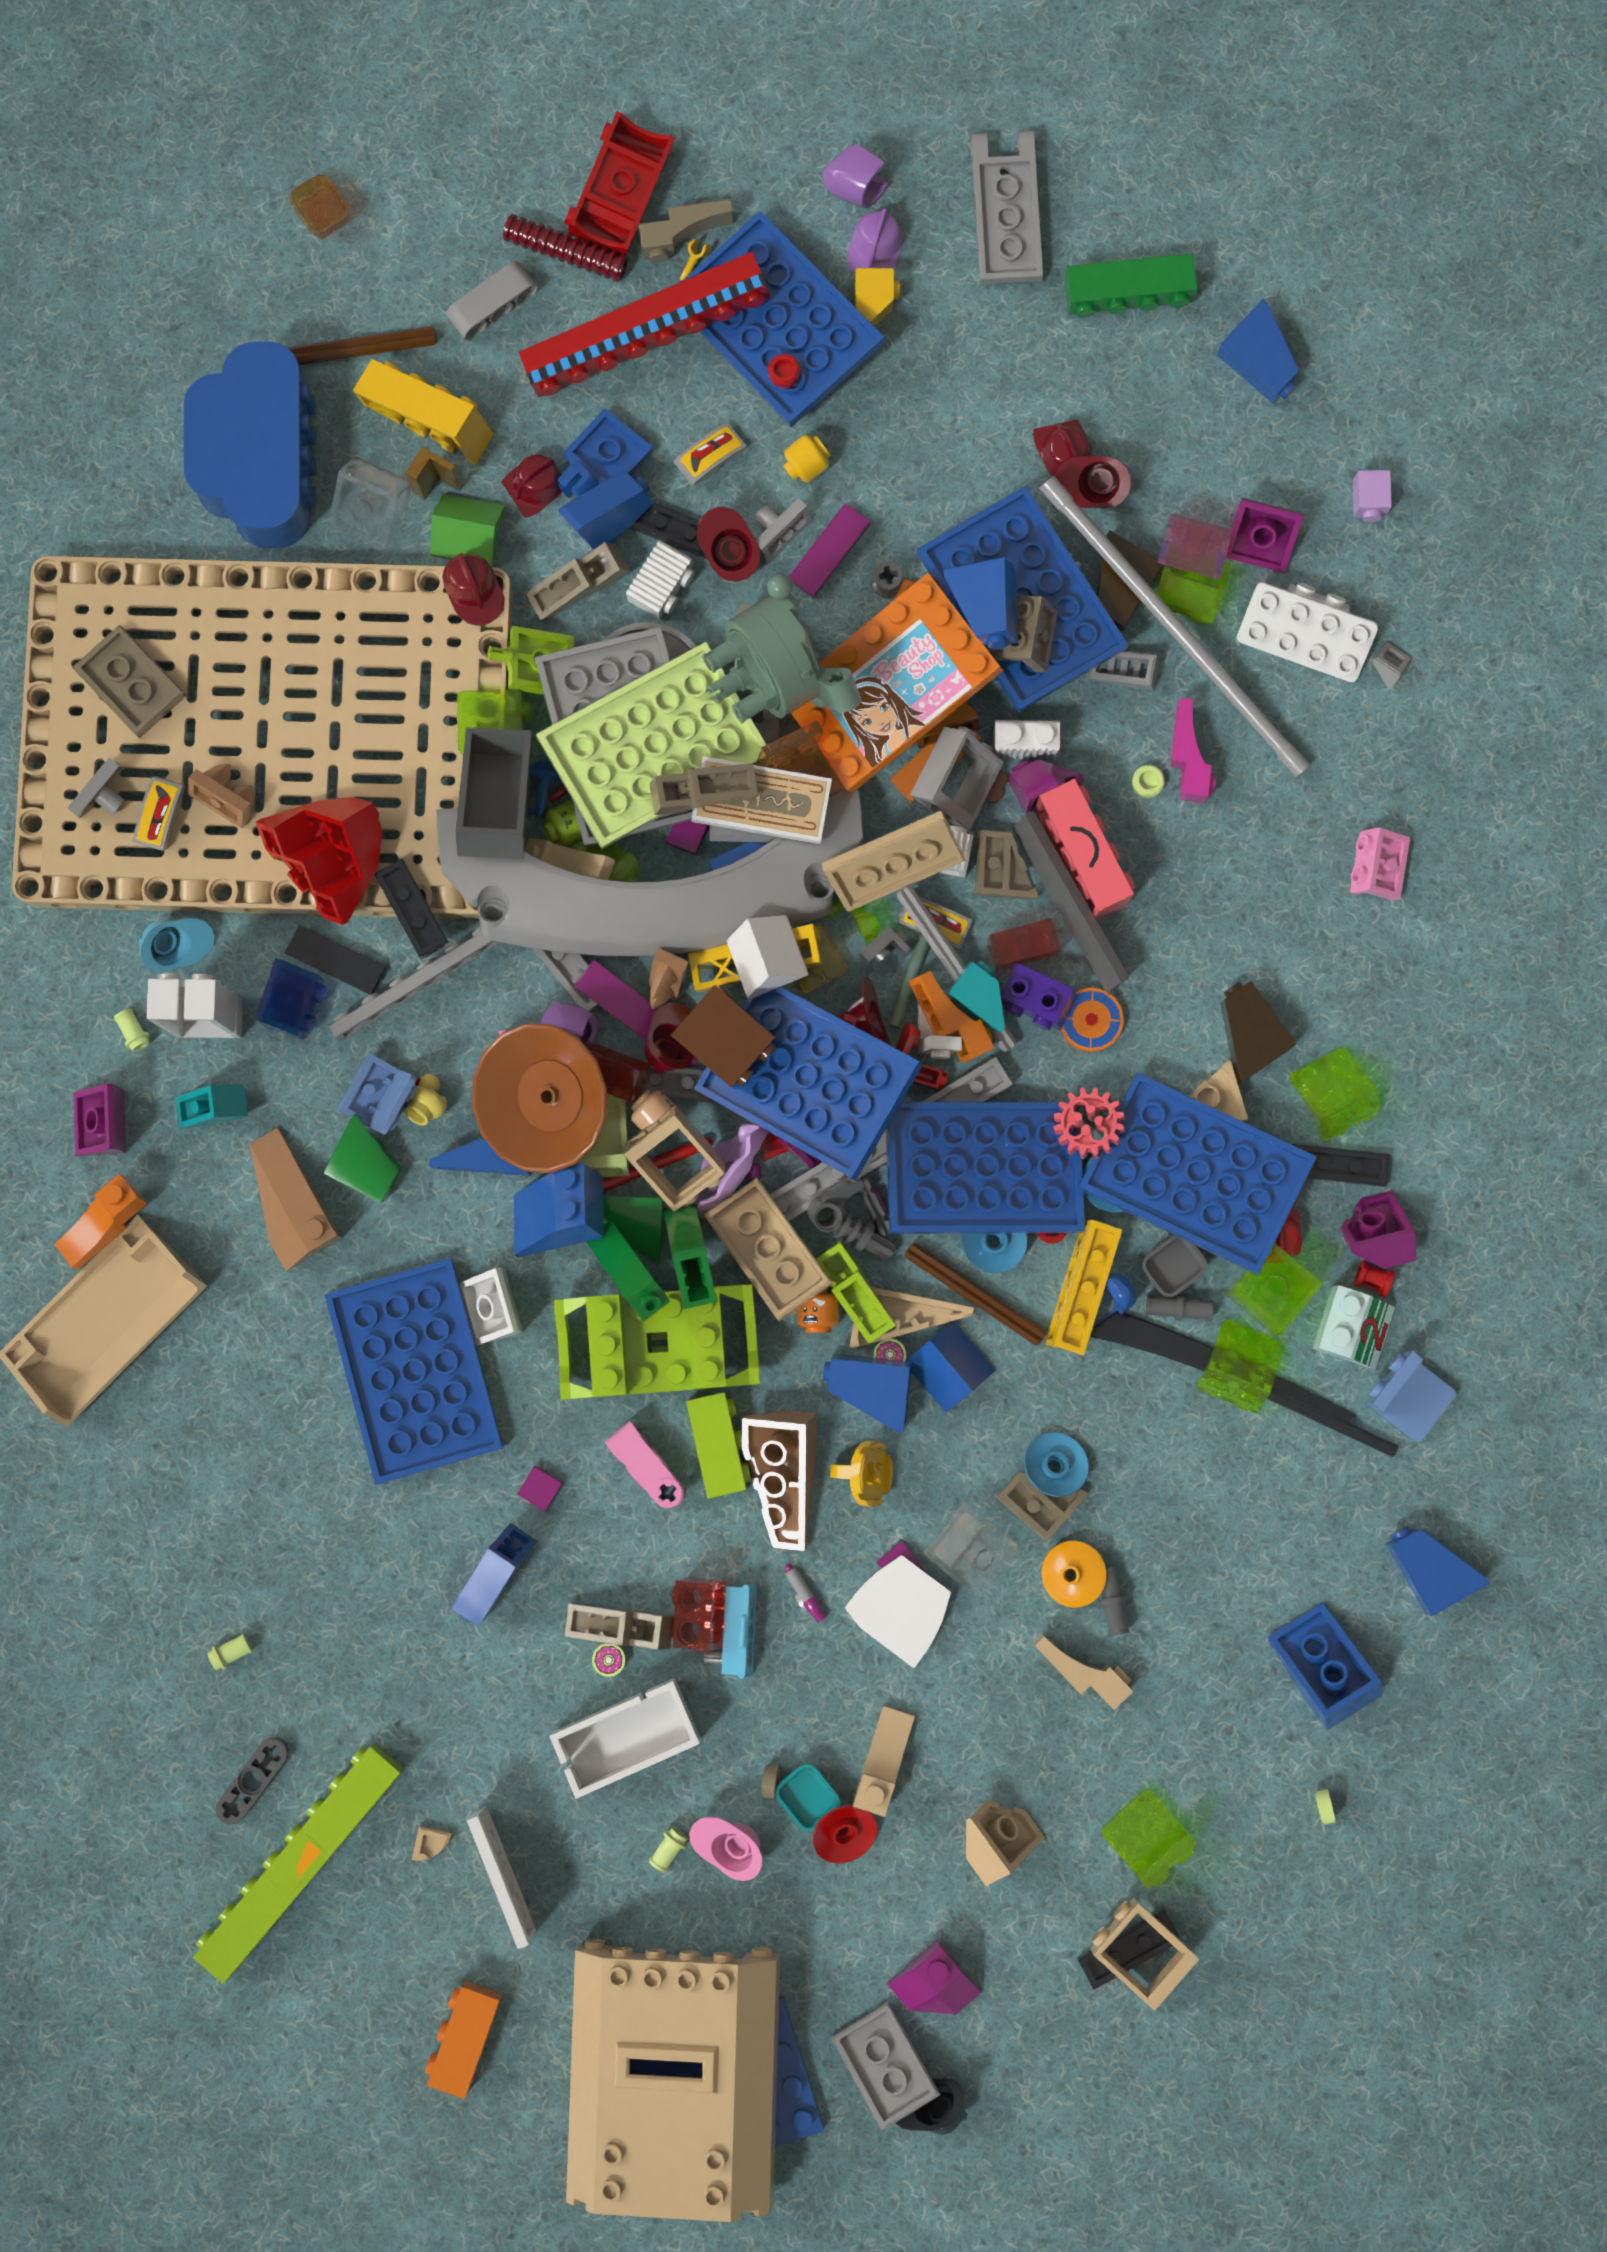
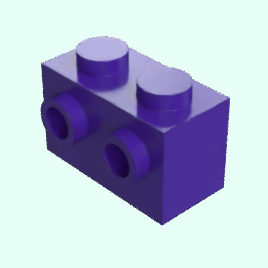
M1015 963L1000 992L1001 1002L1005 1005L1003 1009L1016 1017H1021L1022 1014L1033 1018V1024L1047 1031H1050L1051 1027L1059 1031L1061 1030L1078 997L1074 988L1018 963Z

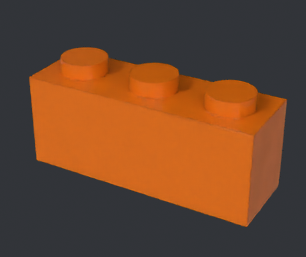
M468 1981L463 1983L461 1989L454 1988L448 2004V2008L453 2009L449 2022L443 2020L436 2038L437 2041L442 2042L438 2054L431 2053L425 2069V2073L430 2075L426 2086L462 2099L466 2098L503 1994Z

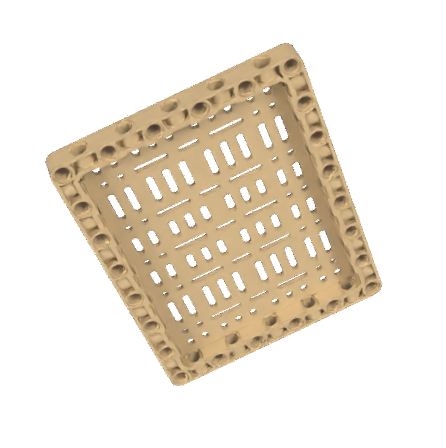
M45 556L39 558L32 565L30 578L12 877L14 895L28 906L35 908L321 915L316 909L317 904L309 891L304 894L287 875L288 871H290L289 867L283 861L274 860L265 849L261 836H255L254 830L257 828L255 822L259 819L302 806L281 805L280 799L284 796L311 797L312 802L328 799L329 770L332 766H337V798L355 797L401 800V805L398 808L376 807L379 812L378 820L382 831H398L400 833L398 839L381 840L380 854L397 855L399 860L403 858L420 891L426 894V902L435 918L479 919L478 908L472 907L442 874L441 865L438 863L439 847L436 810L442 809L441 803L443 801H453V808H458L466 727L507 729L509 671L506 662L488 660V655L485 653L487 647L493 644L501 646L502 649H508L509 631L512 628L513 589L508 575L502 569L492 567L498 583L503 584L501 589L504 599L503 608L497 619L489 624L476 626L468 624L463 620L458 624L449 622L451 616L458 615L451 604L443 584L442 575L446 566ZM57 571V576L54 580L45 581L49 573ZM121 573L120 579L117 582L109 583L111 575ZM185 575L182 583L172 585V580L175 576ZM242 576L248 577L245 585L235 586L238 578ZM312 578V582L308 587L298 588V584L302 579ZM372 579L376 581L373 588L369 590L361 589L362 584L366 580ZM430 581L439 582V587L431 592L424 590ZM80 606L89 607V611L86 614H77L76 611ZM108 607H113L114 611L112 614H105ZM134 607L175 608L178 611L175 616L129 615V610ZM196 609L201 610V615L198 617L193 616V612ZM220 610L249 611V615L246 618H220L217 616V613ZM268 611L273 612V617L270 619L265 618V613ZM291 612L321 613V617L318 620H293L289 618ZM344 613L346 616L344 620L339 621L337 620V615ZM365 613L406 614L410 617L407 622H370L360 620L361 615ZM427 615H432L433 621L426 623L424 618ZM118 625H121L128 633L130 631L176 633V637L173 640L134 639L156 663H174V669L165 672L187 695L171 710V717L162 718L140 739L72 668L76 661H80L105 638L104 633L107 630L113 631ZM80 629L88 631L87 636L83 638L75 637V633ZM194 633H200L198 640H192L191 637ZM219 633L247 634L248 636L247 640L243 642L216 640V636ZM46 634H54L53 639L49 643L42 644V639ZM265 635H272V640L264 642ZM291 635H316L320 637L319 642L315 644L288 642V638ZM343 636L344 642L337 644L335 642L337 637ZM362 637L407 638L408 644L405 646L362 645L359 643V640ZM429 638L432 640V644L424 646L423 641ZM459 639L461 640V645L459 647H449L448 641ZM193 656H198L197 699L194 703H189L190 659ZM268 657L271 659L269 702L266 705L260 704L262 661ZM341 659L343 660L342 702L340 706L335 707L332 704L334 663L336 660ZM424 662L431 663L430 705L427 709L420 707L422 665ZM218 664L246 666V670L243 673L215 672L214 669ZM290 666L318 668V672L315 675L288 674L286 671ZM361 668L405 669L407 674L404 677L359 676L358 670ZM450 670L460 672L458 678H448L446 674ZM75 684H83L85 688L82 692H73L72 687ZM216 688L245 689V693L242 696L213 695V691ZM288 690L317 691V696L315 698H288L285 696V693ZM361 691L403 692L406 694V698L402 701L357 699V694ZM448 694L459 695V699L456 702H447L445 700ZM44 695H50L49 702L39 707V699ZM490 706L498 708V713L493 718L482 716L486 708ZM76 707L83 708V713L80 716H72L71 710ZM215 711L243 712L244 714L241 720H217L212 718V714ZM287 713L315 714L316 719L313 722L285 721L284 716ZM358 715L403 716L405 721L402 724L357 723L356 717ZM105 716L107 717L106 742L98 744L99 719ZM448 717L458 719V723L453 726L445 725L444 721ZM195 719V742L193 746L188 747L186 746L187 721ZM261 721H267V745L261 749L258 747L259 724ZM337 722L340 723V745L337 750H331V726ZM422 725H427L429 728L428 749L426 752L421 753L418 750L419 728ZM71 744H81V749L78 752H69L68 748ZM124 745L169 746L170 752L168 754L122 753L121 749ZM214 747L242 749L239 756L210 755V750ZM286 749L313 750L314 756L311 758H286L282 756V753ZM357 751L402 752L403 758L401 760L355 759L354 754ZM447 753H453L456 755V760L446 762L443 760V756ZM46 757L45 765L40 769H35L34 765L37 759ZM108 758L121 768L107 784L118 795L122 792L146 793L151 778L121 777L120 771L122 769H165L169 771V774L166 778L162 779L184 785V767L189 762L193 763V772L198 769L202 773L214 766L230 764L231 771H238L241 775L237 780H229L226 788L231 790L238 786L252 785L256 795L257 767L260 764L266 766L264 808L261 812H256L254 798V803L250 809V820L242 829L194 798H191V808L183 810L182 796L179 815L173 820L168 848L164 850L165 853L162 857L116 856V850L121 847L152 848L132 842L134 833L117 831L119 824H137L143 801H125L114 815L102 806L95 808L93 801L79 818L67 808L74 799H66V793L68 791H78L79 794L96 774L97 762L100 760L106 762ZM70 767H78L80 772L76 776H69L67 770ZM423 768L427 771L425 813L419 817L416 815L417 772ZM284 773L313 774V779L310 782L282 781L281 776ZM355 775L401 776L402 782L399 784L354 783L353 777ZM454 777L455 783L450 786L443 785L442 779ZM41 819L42 827L40 830L31 833L33 822ZM68 822H74L77 826L74 831H65L64 825ZM96 823H100L101 829L97 832L93 831V826ZM189 826L190 831L187 834H182V827ZM209 826L237 827L238 829L235 835L206 834V829ZM417 832L424 833V837L421 840L415 839L414 836ZM66 846L75 847V852L72 855H64L62 851ZM99 847L100 853L95 856L92 855V849ZM183 849H187L189 852L185 858L180 857V852ZM207 850L236 851V857L234 859L205 858V852ZM256 851L261 852V857L258 860H254L252 857ZM415 856H422L423 861L420 864H415L413 861ZM378 863V869L376 872L391 865L392 863ZM374 875L352 916L397 917ZM38 882L39 888L36 894L28 896V887L32 883ZM102 884L103 891L101 895L92 898V888ZM161 886H167L166 896L159 900L155 899V891ZM228 887L232 888L231 897L226 901H219L221 890ZM290 889H295L297 895L294 901L284 903V893Z

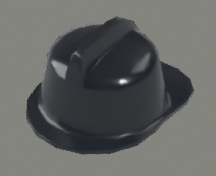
M932 2079L941 2095L895 2124L902 2129L910 2131H929L938 2135L951 2133L962 2121L967 2120V2113L964 2109L965 2095L961 2085L954 2079Z

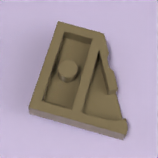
M979 830L977 832L974 895L1036 900L1038 898V892L1036 888L1033 889L1026 873L1028 870L1026 864L1018 854V846L1012 832Z
M1018 1472L996 1498L1044 1542H1047L1088 1493L1085 1490L1079 1489L1065 1497L1049 1496L1035 1488L1026 1473Z

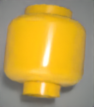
M802 435L784 450V456L788 462L783 467L794 481L800 478L803 482L810 483L829 468L828 458L831 455L816 435L813 438L809 435Z

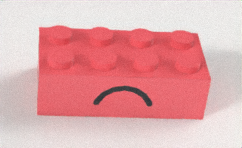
M1073 779L1040 795L1035 811L1096 919L1099 920L1126 907L1134 895L1132 890L1135 889V885L1130 874L1127 871L1123 873L1117 862L1120 860L1117 848L1112 842L1108 844L1103 835V832L1106 831L1104 823L1098 814L1093 815L1088 805L1091 803L1086 788L1083 785L1078 786L1076 780Z

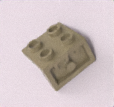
M1017 596L1018 643L1009 644L1007 647L999 650L989 648L988 651L996 661H1023L1034 672H1047L1058 610L1042 596Z

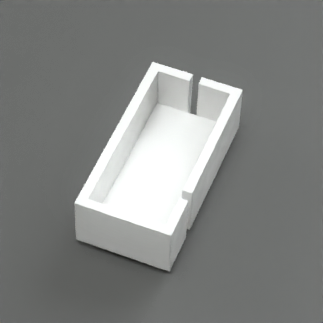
M163 973L159 974V979H148L147 1019L179 1038H242L243 1000L236 996L234 991L222 985L219 980H213L212 975L193 974L192 979L183 980L179 979L177 974Z
M675 1678L648 1689L645 1693L646 1698L643 1697L641 1692L555 1730L550 1734L549 1737L560 1763L563 1764L570 1758L572 1760V1764L568 1765L564 1772L575 1799L700 1744L701 1737Z

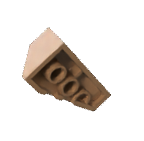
M277 1127L251 1142L250 1149L269 1242L285 1270L289 1271L343 1237L279 1128Z
M781 1410L744 1416L742 1418V1452L745 1461L748 1460L753 1475L751 1480L754 1489L758 1490L763 1506V1518L773 1548L799 1551L807 1549L817 1446V1413Z

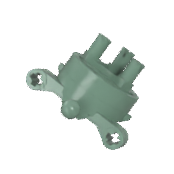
M778 573L773 575L767 583V592L770 596L726 621L724 625L726 642L702 655L706 667L712 673L735 660V665L730 669L729 674L707 685L709 694L718 689L720 690L718 694L711 697L716 704H719L722 700L739 690L745 691L749 689L753 691L751 695L732 705V710L741 723H744L764 709L769 710L779 718H783L810 701L817 707L824 708L830 706L838 713L849 712L861 703V696L850 669L824 668L817 663L819 654L814 651L809 640L808 627L802 621L796 619L799 613L797 610L799 601L792 596L793 583L785 574Z

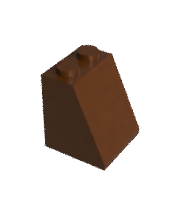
M714 985L671 1034L674 1039L731 1088L736 1083L742 1087L753 1075L754 1071L750 1067L756 1060L760 1058L764 1062L776 1048L772 1043L776 1036L719 985Z

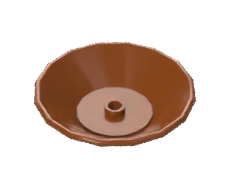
M525 1023L501 1033L483 1052L473 1077L472 1109L482 1137L501 1159L526 1172L551 1174L576 1165L596 1145L607 1118V1087L597 1059L578 1037L556 1025ZM548 1091L552 1093V1101H549L547 1098Z

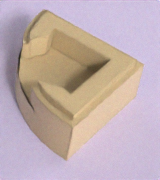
M420 1825L412 1860H426L439 1854L449 1843L453 1832Z

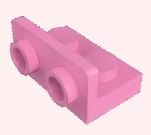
M1380 827L1361 831L1356 843L1357 852L1354 869L1351 873L1350 893H1368L1391 901L1400 900L1410 837Z

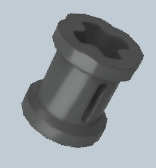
M885 561L876 567L873 579V589L876 594L882 598H891L897 594L903 578L900 566L892 561ZM888 575L889 579L893 580L892 584H887L883 576Z

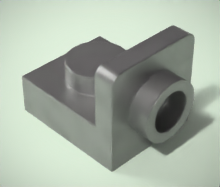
M888 926L860 953V958L868 966L874 961L879 965L892 952L889 948L891 944L906 958L911 951V948L908 946L910 940L901 930L896 929L893 931Z

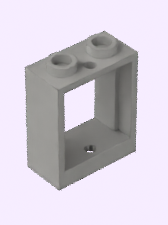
M959 726L958 729L944 727L910 795L932 813L942 811L949 825L970 830L1004 762L994 754L995 749L975 739L976 733L963 726ZM963 751L973 762L954 800H951L941 790L960 752Z

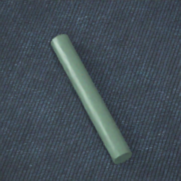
M919 934L888 1023L889 1026L900 1029L913 993L908 981L919 976L929 947V943L922 934Z

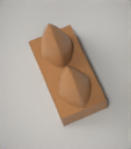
M230 764L214 766L204 773L196 769L188 777V795L242 829L250 820V809L255 798L253 786L243 785L231 790L226 788L231 776Z
M660 948L653 958L648 989L651 990L650 1005L652 1009L661 1006L669 999L677 1002L683 990L689 963Z

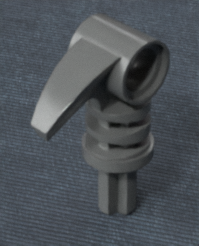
M860 1179L840 1183L810 1202L807 1210L808 1216L819 1230L823 1232L833 1231V1236L836 1238L843 1236L842 1240L846 1244L852 1241V1249L856 1252L866 1249L883 1260H889L893 1256L896 1245L874 1232L875 1225L872 1222L867 1221L862 1224L860 1217L856 1216L852 1219V1213L844 1209V1202L865 1186ZM825 1207L832 1208L830 1218L825 1221L818 1220L817 1216L821 1209Z

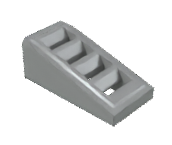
M1123 651L1109 659L1106 673H1100L1101 664L1089 672L1088 678L1090 680L1154 691L1160 660L1156 654ZM1116 659L1122 660L1119 675L1114 674ZM1129 662H1135L1132 677L1127 676ZM1142 664L1148 665L1145 678H1140Z

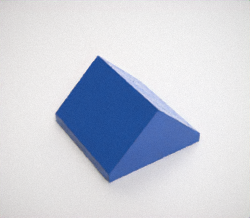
M955 1321L948 1324L906 1360L912 1362L911 1372L945 1412L949 1411L996 1371Z

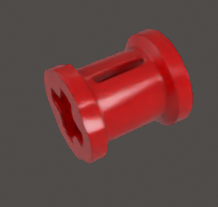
M1362 1260L1353 1286L1357 1288L1363 1286L1379 1292V1296L1385 1298L1392 1286L1395 1270L1389 1269L1385 1271L1369 1265L1367 1260Z

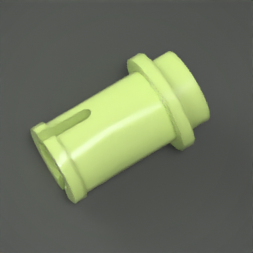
M130 1008L116 1014L114 1020L126 1039V1048H131L132 1052H137L150 1044L148 1040L150 1036L148 1032L143 1031L133 1013V1009Z
M242 1633L237 1638L219 1647L216 1645L212 1646V1650L207 1655L215 1670L220 1668L225 1670L227 1669V1664L248 1653H252L253 1650L246 1635Z
M672 1827L670 1831L666 1830L664 1832V1840L652 1857L649 1858V1863L663 1873L667 1872L668 1867L681 1849L685 1850L687 1847L688 1837L675 1827Z

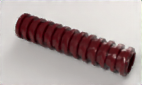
M513 213L505 222L503 239L506 242L512 240L514 245L522 244V248L525 249L531 247V251L537 252L539 250L540 254L544 256L548 253L550 258L555 259L558 257L560 262L567 260L568 265L573 266L576 264L579 269L585 267L587 272L594 270L595 275L600 276L604 274L606 279L613 277L614 282H619L625 274L628 262L627 255L625 254L618 256L616 251L610 253L606 247L600 249L597 244L591 246L589 241L581 242V238L578 237L572 239V235L566 234L564 236L563 232L559 230L555 233L551 227L545 229L543 224L536 226L535 221L530 220L527 222L524 217L518 219L517 215ZM622 266H623L624 269H623L622 275H621V277H620L621 269H622Z

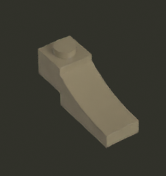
M731 199L668 208L669 220L639 224L643 259H650L654 263L664 262L669 257L675 256L674 249L691 237L712 228L733 224Z
M604 542L582 559L574 558L528 591L526 595L540 621H547L583 598L603 588L607 589L631 571L616 544Z
M753 763L690 769L687 773L655 776L649 783L654 815L684 813L695 808L755 799L758 796Z
M568 1603L564 1637L656 1650L670 1649L674 1616L646 1611Z

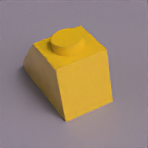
M856 268L855 308L875 327L892 311L893 301L899 300L900 280H894V268Z

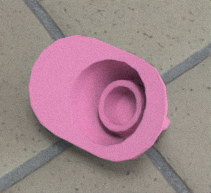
M711 1816L700 1818L692 1825L689 1832L690 1843L702 1858L735 1880H751L759 1874L763 1866V1856L761 1854L760 1839L752 1827L739 1822L730 1823L722 1818Z

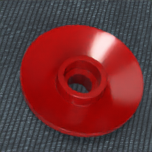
M853 1805L837 1807L825 1814L815 1826L812 1836L813 1847L819 1857L827 1862L836 1864L851 1862L864 1855L873 1845L877 1835V1823L871 1812L853 1807Z

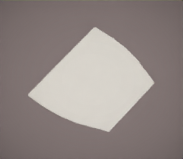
M901 1555L866 1581L855 1593L845 1609L862 1630L911 1667L915 1668L929 1649L941 1626L951 1592Z

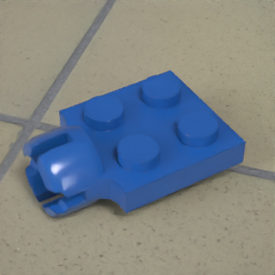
M604 408L563 452L564 459L570 465L558 478L559 487L568 498L573 494L577 498L623 470L632 476L653 453V446Z

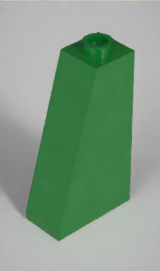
M696 1204L689 1207H680L675 1212L672 1209L663 1211L684 1309L717 1302Z
M611 1220L604 1224V1238L586 1242L643 1322L671 1302L644 1262Z

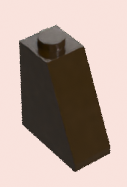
M1109 530L1106 537L1151 587L1160 574L1164 563ZM1101 557L1097 597L1122 633L1142 601L1104 558Z
M1252 981L1244 986L1238 982L1224 992L1227 998L1220 1003L1232 1066L1238 1085L1297 1045Z

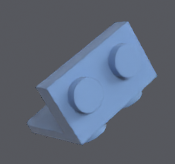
M368 1053L336 1110L351 1118L354 1114H358L363 1118L362 1124L385 1135L388 1130L392 1131L398 1124L401 1117L399 1111L404 1102H408L413 1097L417 1088L415 1084L417 1077L399 1070Z
M1414 1351L1397 1354L1388 1366L1390 1372L1383 1380H1377L1368 1392L1370 1398L1365 1404L1412 1441L1420 1442L1453 1401L1456 1392L1421 1364L1424 1360Z

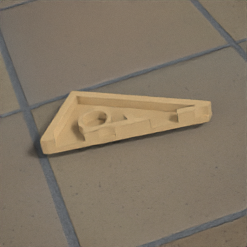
M1231 1061L1225 1062L1207 1081H1203L1191 1095H1187L1244 1123L1248 1122V1116Z
M873 1287L895 1320L896 1326L871 1343L970 1317L973 1314L974 1307ZM854 1323L849 1347L857 1348L871 1344L866 1341Z

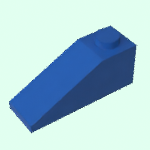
M484 1138L434 1157L429 1161V1166L433 1169L530 1176V1172L523 1171L501 1159Z

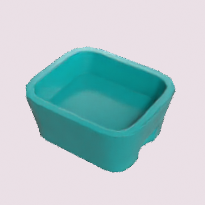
M803 1764L776 1787L775 1796L778 1802L803 1831H814L815 1826L825 1814L840 1807V1799L837 1793L817 1768L811 1764Z

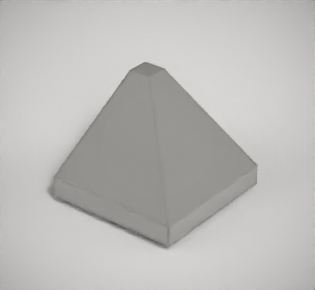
M1385 641L1372 660V663L1385 685L1392 689L1412 658Z

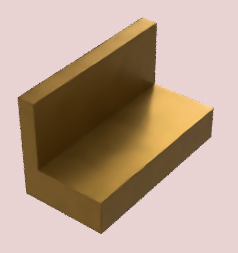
M423 446L405 472L414 494L424 500L438 479L458 491L463 487L455 465Z

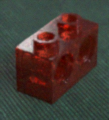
M1052 918L990 934L987 939L995 972L1014 967L1015 963L1022 965L1058 955L1061 949Z
M593 1042L585 1045L598 1061L607 1087V1094L631 1102L642 1093L650 1067L649 1063Z
M694 1577L676 1580V1585L672 1591V1602L675 1605L674 1619L670 1629L673 1638V1648L712 1651L723 1647L725 1580ZM695 1589L700 1594V1604H698L694 1599ZM694 1623L699 1628L698 1638L694 1635L692 1630Z

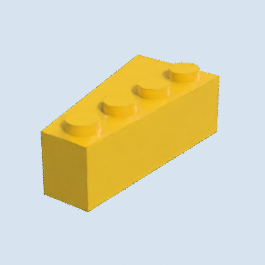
M371 359L353 389V392L363 405L398 424H401L402 420H404L406 427L423 438L429 433V436L439 443L442 448L451 453L454 452L455 448L460 450L466 457V461L473 465L477 464L494 435L477 410L478 405L465 396H461L459 399L441 385L436 384L435 387L428 385L422 377L415 373L406 375L397 366L388 361L382 364Z

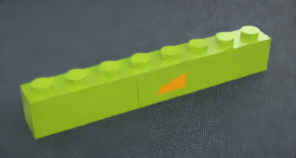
M375 1743L368 1749L362 1746L350 1760L354 1764L352 1769L346 1775L342 1771L328 1786L332 1790L331 1794L325 1801L321 1798L317 1799L306 1812L310 1818L304 1826L301 1827L297 1824L285 1837L284 1840L288 1845L283 1851L279 1853L275 1850L263 1863L262 1866L266 1871L259 1879L253 1876L240 1891L244 1895L236 1906L231 1902L218 1917L222 1922L214 1932L209 1928L196 1943V1946L200 1949L193 1958L222 1984L239 1968L405 1770Z

